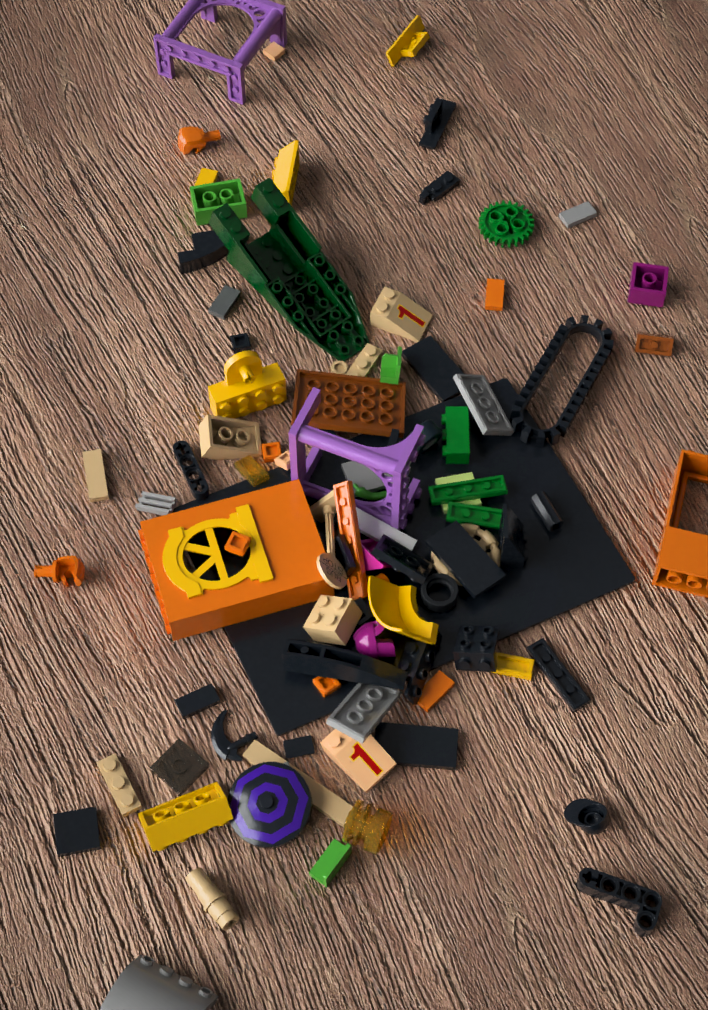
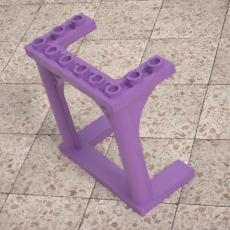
M188 0L163 34L159 35L156 33L153 37L158 74L173 79L175 76L173 57L227 76L228 99L243 105L246 101L244 70L269 37L271 43L275 42L283 47L287 44L286 6L269 0ZM219 5L233 6L245 11L254 23L251 35L232 60L176 40L199 12H201L202 19L215 23L218 19L217 6Z
M313 387L288 432L291 481L299 479L305 496L319 501L332 491L308 482L322 456V450L363 464L382 480L387 490V496L375 502L355 499L356 507L399 531L401 529L404 530L408 521L406 518L414 510V501L419 499L422 493L420 480L413 478L409 488L407 487L410 481V477H408L411 469L410 464L416 461L418 456L417 450L419 446H423L426 439L424 426L416 424L413 432L406 439L391 446L369 447L308 426L321 402L320 389ZM305 444L313 446L307 458L305 453ZM383 473L393 475V477L386 476Z

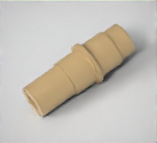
M201 867L192 870L187 875L186 881L203 904L204 911L210 914L224 931L232 928L238 922L239 917L228 902L227 895L222 893L216 884H213Z

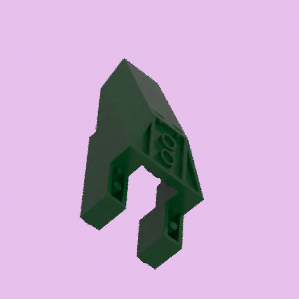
M270 177L255 186L251 199L271 224L269 232L253 242L247 244L250 233L228 203L214 210L209 225L229 250L226 260L297 331L338 361L345 362L363 350L367 343L370 344L353 293L322 253L321 245Z

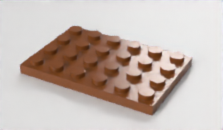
M297 369L291 426L312 388L315 387L321 391V402L308 426L317 429L390 437L392 429H398L399 437L403 438L405 381H399L397 385L381 383L379 378Z

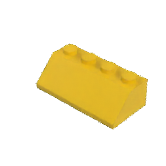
M295 140L279 150V155L275 157L274 163L276 170L273 169L272 171L274 184L291 206L300 165L299 140Z
M218 782L138 813L153 852L165 850L171 844L184 842L195 834H204L210 828L223 826L234 819L227 798Z

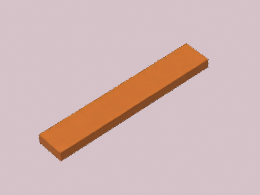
M344 481L333 485L339 531L340 534L345 535L356 564V569L347 579L349 598L356 601L360 597L362 599L368 598V586L352 481Z

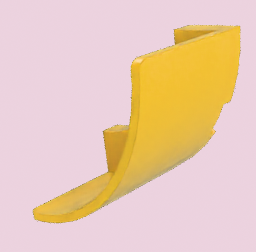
M369 576L368 599L376 620L389 630L427 644H436L439 624L427 622L418 615L417 612L419 610L416 603L417 588L411 585L397 586L375 576Z

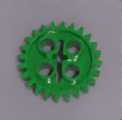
M502 200V204L496 201L495 206L489 204V208L485 207L484 212H481L479 217L480 234H484V239L489 238V243L494 241L495 246L501 244L503 248L506 244L511 248V244H514V246L518 247V242L523 245L524 240L528 241L529 236H532L534 231L533 214H529V209L524 210V205L518 207V202L513 205L511 201L508 204L504 200Z

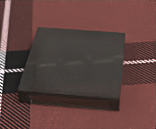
M178 739L150 767V770L181 796L210 765L181 739Z

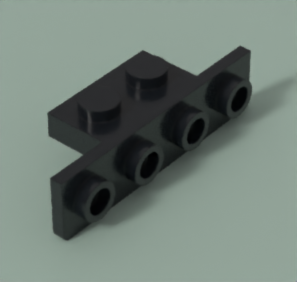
M436 98L434 104L430 105L429 114L425 115L423 120L425 133L419 142V146L435 150L456 108L455 102Z
M439 631L437 632L436 644L407 641L398 663V668L408 672L406 681L409 682L404 695L413 705H417L422 695L423 687L428 679L439 645L442 642V635Z

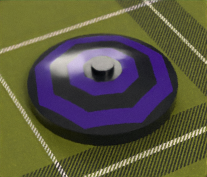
M263 762L246 769L233 783L227 799L234 818L230 820L234 831L247 843L267 849L282 847L300 836L310 820L313 805L310 788L304 778L292 767L279 762Z

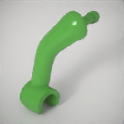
M357 483L353 484V487L356 489L355 495L360 498L375 501L387 496V490L373 493L364 487L359 488Z

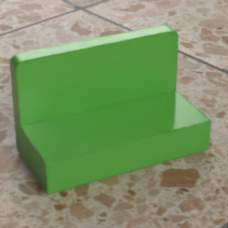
M333 839L310 870L309 876L327 887L352 854V845L347 843L345 846L336 839Z

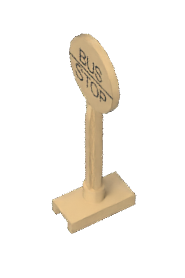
M332 490L309 508L314 519L320 523L325 521L327 553H322L317 557V568L326 583L335 589H342L347 585V575L343 566L335 557L333 518L337 510L334 490Z

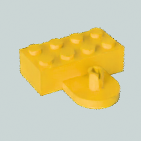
M251 350L239 352L229 358L224 366L225 381L208 386L210 408L215 416L235 419L247 416L249 413L258 410H264L266 407L275 404H281L287 400L286 379L278 363L262 367V361L258 353Z

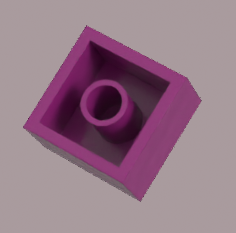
M634 262L630 276L627 303L663 308L669 267Z

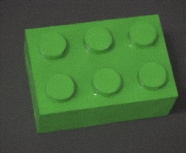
M240 178L190 187L191 202L197 226L209 224L212 212L228 203L239 219L247 218V205Z

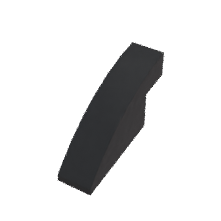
M214 230L191 234L194 250L177 252L181 274L203 269L229 254V250Z

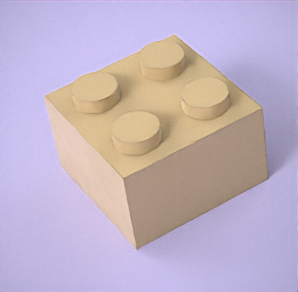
M320 595L303 628L314 641L346 646L363 612L352 598Z

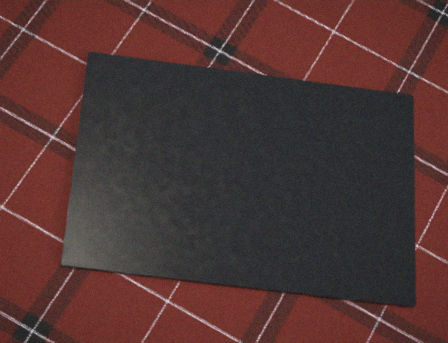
M503 378L489 385L510 424H512L510 415L518 394L509 380ZM460 395L405 417L402 441L414 430L416 424L420 425L426 420L431 419L441 431L445 429V425L441 423L442 414H445L446 406H467L463 396ZM469 408V464H446V456H442V445H446V442L442 440V437L434 446L422 454H418L416 461L410 464L411 469L408 475L410 481L407 488H409L412 479L415 478L420 480L422 493L420 498L414 501L415 507L412 514H408L406 518L408 521L405 529L400 531L417 540L412 550L414 553L434 564V560L431 559V550L425 544V541L453 522L446 521L447 514H444L442 505L432 506L428 486L436 485V478L469 472L473 473L474 479L504 475L508 490L507 494L480 498L481 506L502 509L503 504H507L522 522L524 532H527V544H524V549H528V561H524L523 568H500L506 574V578L476 599L463 586L458 585L457 603L451 610L445 613H435L424 607L420 595L422 584L413 582L406 574L397 572L392 567L365 571L366 576H376L383 573L392 584L397 586L411 585L417 588L416 603L419 610L417 612L418 615L427 622L439 624L438 631L442 635V642L439 645L430 671L454 661L453 651L459 628L462 625L497 626L500 631L498 641H501L630 585L635 581L633 573L546 438L543 447H535L537 438L530 436L527 443L520 440L522 429L511 436L483 435ZM526 409L523 414L525 421L530 426L539 429ZM361 434L348 440L369 447H387L390 437ZM322 450V456L308 482L334 490L333 485L347 481L341 464L352 460ZM277 467L211 493L204 500L196 499L174 508L172 513L290 482L291 469L287 471ZM382 489V490H379V491H376V492H373V493H378V492L386 491V489ZM541 491L547 493L564 521L563 526L553 532L548 531L531 502V497ZM305 496L309 507L318 501ZM355 497V499H357V500L367 501V502H375V501L367 500V499H364V498ZM335 513L333 518L334 539L340 534L337 513ZM314 519L324 550L326 551L325 521L320 523ZM217 527L213 531L228 578L240 572L247 564L250 557V547L247 548L243 557L226 551L224 546L232 531L235 530ZM480 527L484 531L488 530L498 541V529ZM205 531L199 532L189 540L191 544L210 547ZM364 534L360 537L361 540L371 539ZM476 535L474 539L480 541L481 537ZM487 549L486 553L491 552V549ZM188 552L196 570L211 557L209 555ZM212 565L200 576V579L209 581L220 580L216 565ZM434 566L428 576L438 573ZM346 585L342 589H334V595L336 597L349 598L348 586ZM434 585L429 588L428 596L438 602L446 601L451 597V591L446 586ZM364 598V599H363L364 602H365V603L369 606V608H370L369 599H368V598ZM317 601L224 627L277 736H282L332 714L358 684V682L339 680L341 687L324 698L313 684V679L317 676L283 671L282 653L287 639L317 642L303 628ZM357 625L351 637L349 638L346 646L337 644L331 645H335L337 647L359 653L356 649L355 640L353 639V634L357 630ZM385 628L381 634L376 636V639H392L396 657L379 658L378 660L397 667L407 641H421Z

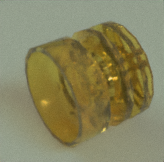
M358 799L346 818L342 841L349 843L353 837L352 846L356 847L361 839H364L363 850L378 855L388 834L393 812L379 807L375 814L372 815V804L368 803L363 811L364 801Z

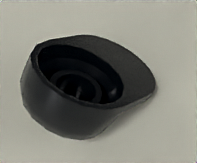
M590 799L574 800L568 804L564 811L565 819L569 823L579 826L589 835L603 832L610 822V816L605 805Z

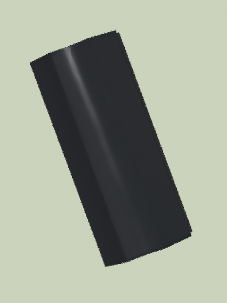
M541 491L531 497V502L548 531L553 532L560 529L564 521L547 493Z

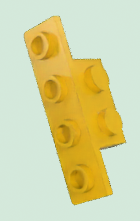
M417 15L386 52L391 67H394L401 57L416 56L430 38L428 32H422L425 27L420 15Z

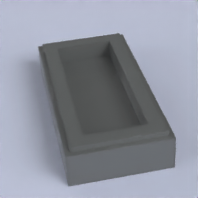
M225 285L208 309V313L224 320L241 296V291Z

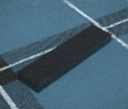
M544 638L526 648L528 654L535 660L534 662L573 713L590 703V698Z

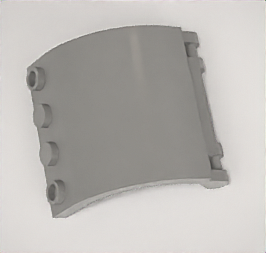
M141 954L129 963L117 978L100 1010H209L216 1004L218 996L213 994L209 988L193 983V980L189 977L180 976L172 968L162 966L156 963L152 957Z

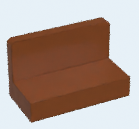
M636 332L635 352L671 357L673 336Z

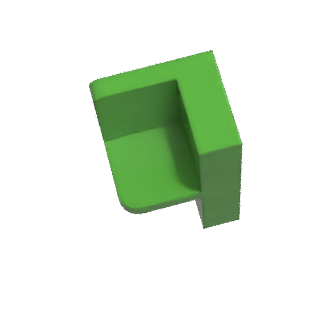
M398 346L397 355L384 354L382 356L381 383L398 385L402 347Z

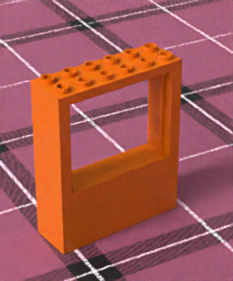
M682 449L675 469L652 585L708 598V535L678 528L687 480L708 484V455Z

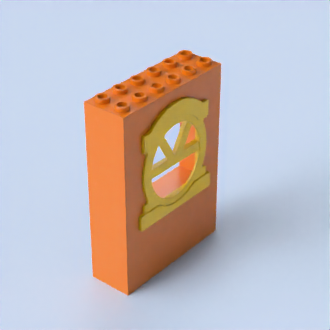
M299 479L140 522L141 529L138 530L142 550L145 554V560L155 588L156 598L159 602L167 635L171 634L173 641L314 602L319 599L320 595L335 596L334 588L325 582L317 568V557L326 552ZM217 527L230 528L251 537L249 545L250 557L247 564L240 572L228 578L213 531ZM205 531L210 547L191 544L189 540L199 532ZM183 551L209 555L211 557L197 570L190 573L183 562ZM212 565H216L220 580L209 581L200 579V576Z

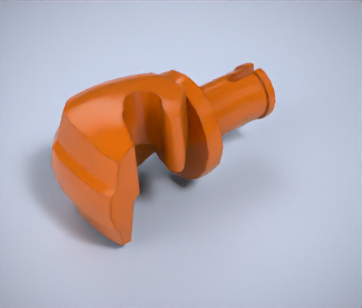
M183 127L179 130L178 147L184 155L189 154L192 149L198 154L206 147L207 142L221 140L220 132L218 129L204 132L202 128Z
M76 556L59 557L58 560L53 561L52 565L34 566L35 578L52 577L54 583L61 581L66 587H69L67 580L71 577L74 578L76 586H81L84 580L85 566L81 559Z

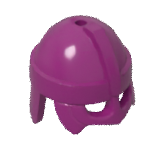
M377 620L363 624L353 634L356 649L360 654L375 659L396 657L392 639H376V636L385 629Z

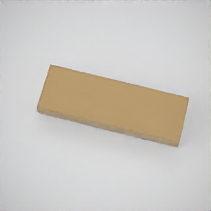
M101 449L82 452L90 502L109 499Z

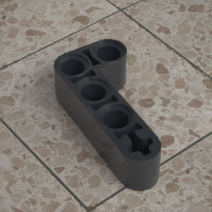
M584 868L580 871L576 881V886L580 892L637 912L633 924L636 934L646 937L652 933L662 906V897L658 892L592 868ZM585 878L590 879L589 883L585 882ZM610 885L614 891L608 892L603 886ZM629 892L633 894L635 899L626 898L624 893ZM646 900H652L656 907L648 906ZM640 920L647 921L650 927H643L640 924Z

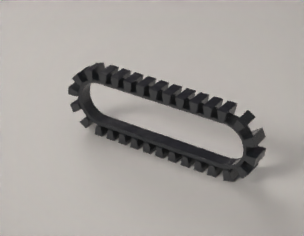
M581 315L580 322L576 324L572 316L567 318L565 326L563 324L559 326L558 331H556L549 346L544 351V355L541 356L539 363H537L530 378L525 383V387L522 388L520 395L516 398L515 405L513 404L510 415V420H512L511 426L515 431L514 433L522 429L520 437L522 442L527 443L531 436L537 438L535 447H543L545 438H548L552 446L558 443L560 436L565 437L572 421H574L581 405H583L611 355L614 340H611L613 333L610 328L601 331L603 321L597 318L594 325L588 324L589 316ZM578 332L591 334L598 340L600 348L559 420L549 429H537L530 426L525 421L523 414L567 339L572 334Z

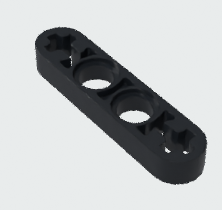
M182 440L176 442L173 445L174 456L193 497L197 500L206 499L209 496L208 484L190 445ZM180 449H183L185 451L184 455H182ZM185 461H192V462H193V463H192L191 465H189V466L183 465V463H184ZM192 474L199 475L197 479L189 478ZM198 485H200L202 492L197 489Z

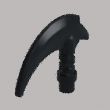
M224 709L213 724L211 731L212 745L216 753L224 761L229 759L242 762V757L237 754L238 748L251 744L254 740L258 739V736L253 731L231 743L226 738L223 729L224 719L228 713Z

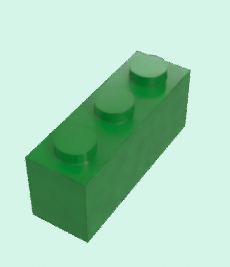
M446 406L445 414H442L441 418L442 425H445V429H442V440L446 442V445H442V456H446V464H469L468 406Z

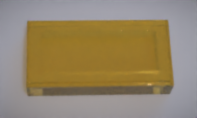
M251 455L234 463L235 469L253 487L270 479L269 474Z

